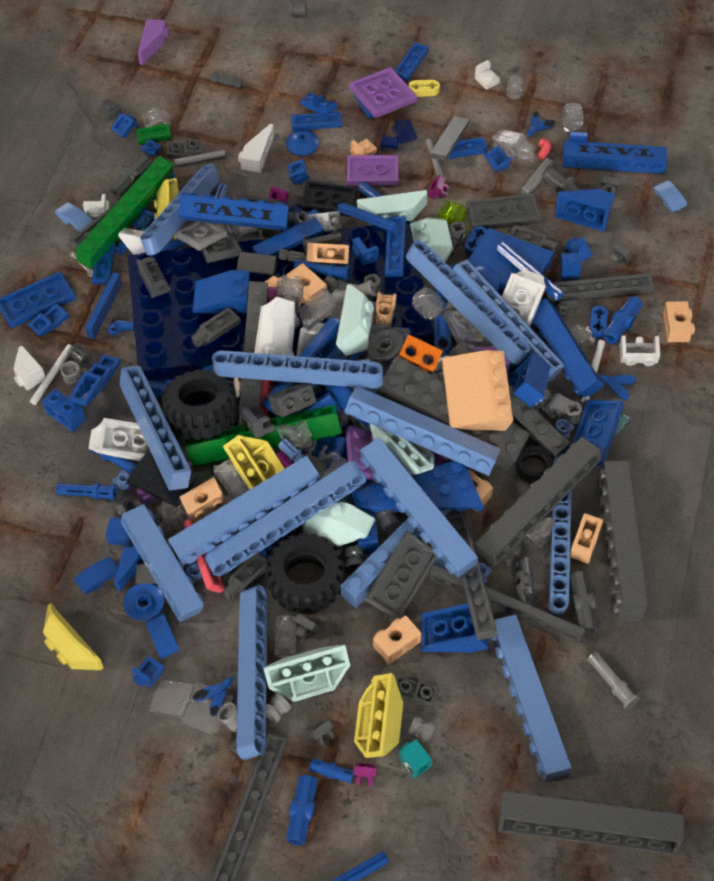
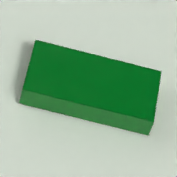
M169 123L136 129L139 145L146 144L147 140L160 142L172 139Z

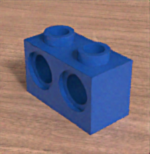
M56 388L42 400L46 414L71 432H74L86 420L83 408L77 403L70 402L68 397Z

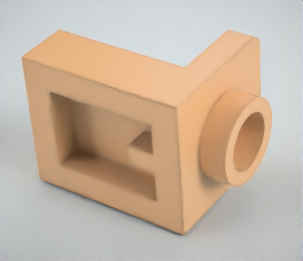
M368 139L360 143L352 140L350 152L352 155H374L377 153V148Z

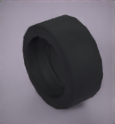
M540 446L526 447L517 458L516 472L523 481L532 484L543 476L546 469L553 466V457L548 450ZM528 458H539L545 462L546 468L541 472H531L523 466V462Z

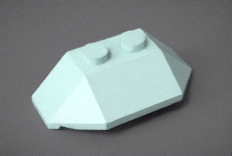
M427 190L358 199L357 208L386 219L388 217H406V223H411L427 205Z
M427 217L411 222L413 240L423 241L446 262L453 250L447 221Z
M348 284L346 288L336 345L345 356L368 349L374 310L372 302L351 284Z
M370 424L373 440L380 437L410 475L420 474L433 469L434 455L427 448Z
M337 501L301 524L305 535L317 534L318 538L323 536L328 539V543L333 542L336 546H341L359 538H366L375 519L351 504Z
M337 645L321 647L286 657L263 669L268 688L295 702L335 690L350 667L346 646Z

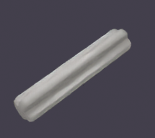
M546 158L523 186L522 194L532 193L543 179L546 171L553 166V160Z

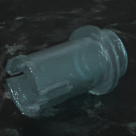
M621 414L614 436H618L621 430L630 424V418L627 415Z

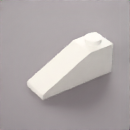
M269 124L244 146L243 151L239 153L238 161L241 162L242 170L261 173L274 138L273 124Z

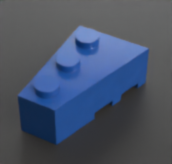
M532 353L510 375L511 383L513 384V394L530 407L536 402L540 403L545 397L544 392L548 386L547 380L550 377L549 371L551 366L535 353Z

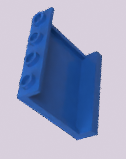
M489 228L468 259L475 268L488 267L498 275L499 289L497 292L502 296L511 274L521 272V270L497 251L498 243H506L542 275L546 268L549 269L551 267L554 252Z

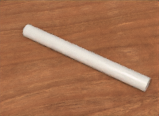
M603 340L598 341L591 364L596 373L605 346V341ZM582 396L581 401L586 402L590 399V396L585 398Z
M67 344L31 398L30 402L33 405L38 403L68 358V350L72 347L70 344Z

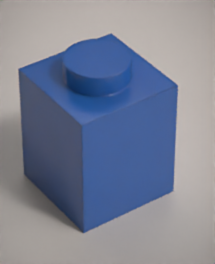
M561 253L559 266L561 281L579 280L581 271L579 253Z
M110 517L105 534L108 544L132 547L133 542L121 524V519Z

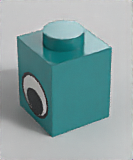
M417 739L411 743L406 742L400 747L399 760L414 779L431 767L432 758Z

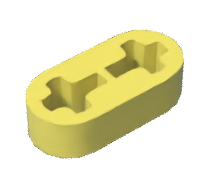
M414 80L409 83V88L417 97L436 96L439 94L440 84L436 80Z

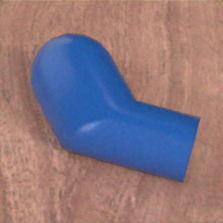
M117 320L108 327V331L111 335H118L124 330L134 331L135 322Z

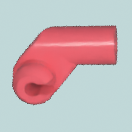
M543 138L539 142L541 150L537 156L541 160L546 159L551 149L550 140Z

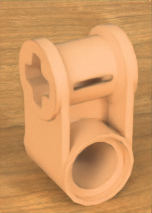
M378 292L376 324L379 327L386 328L392 324L397 294L386 295Z

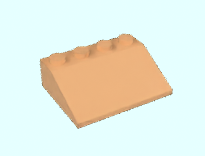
M484 350L443 358L442 366L450 427L457 430L506 431L513 422L504 351Z

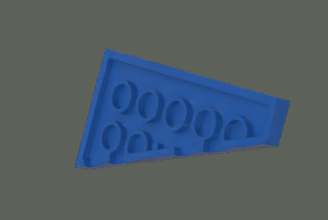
M452 461L435 466L432 470L411 475L440 511H445V509H457L458 511L476 509V511H483L484 509L466 466L461 463ZM381 483L363 487L350 493L354 506L363 512L399 511L395 505L396 501L385 494L384 486Z

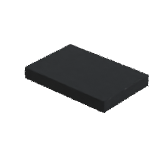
M307 180L300 210L312 211L316 209L320 213L338 211L337 205L342 202L354 206L358 187ZM340 213V216L351 217L343 213Z
M147 451L126 481L127 484L178 508L181 503L180 496L189 492L198 479V475L191 472L188 488L169 491L152 453Z

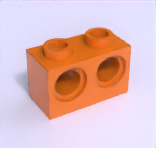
M408 334L404 339V344L398 356L431 374L434 372L443 351ZM406 348H411L414 351V356H408ZM424 356L431 359L430 365L424 363Z

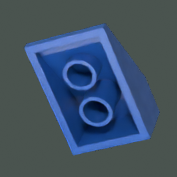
M600 189L560 191L557 198L555 217L605 232L611 217L615 194Z
M230 270L196 281L193 313H220L228 307L234 313H247L250 281L249 270Z
M468 603L421 613V650L423 652L470 653L488 649V638L477 641Z

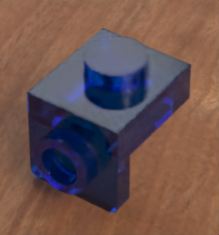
M401 119L395 122L392 130L393 132L396 131L400 145L417 139L411 119L407 121Z

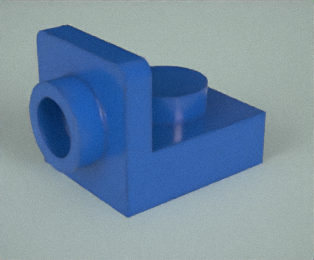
M120 113L110 129L125 139L133 127L139 128V125L136 123L137 119L132 115L128 114L126 116Z

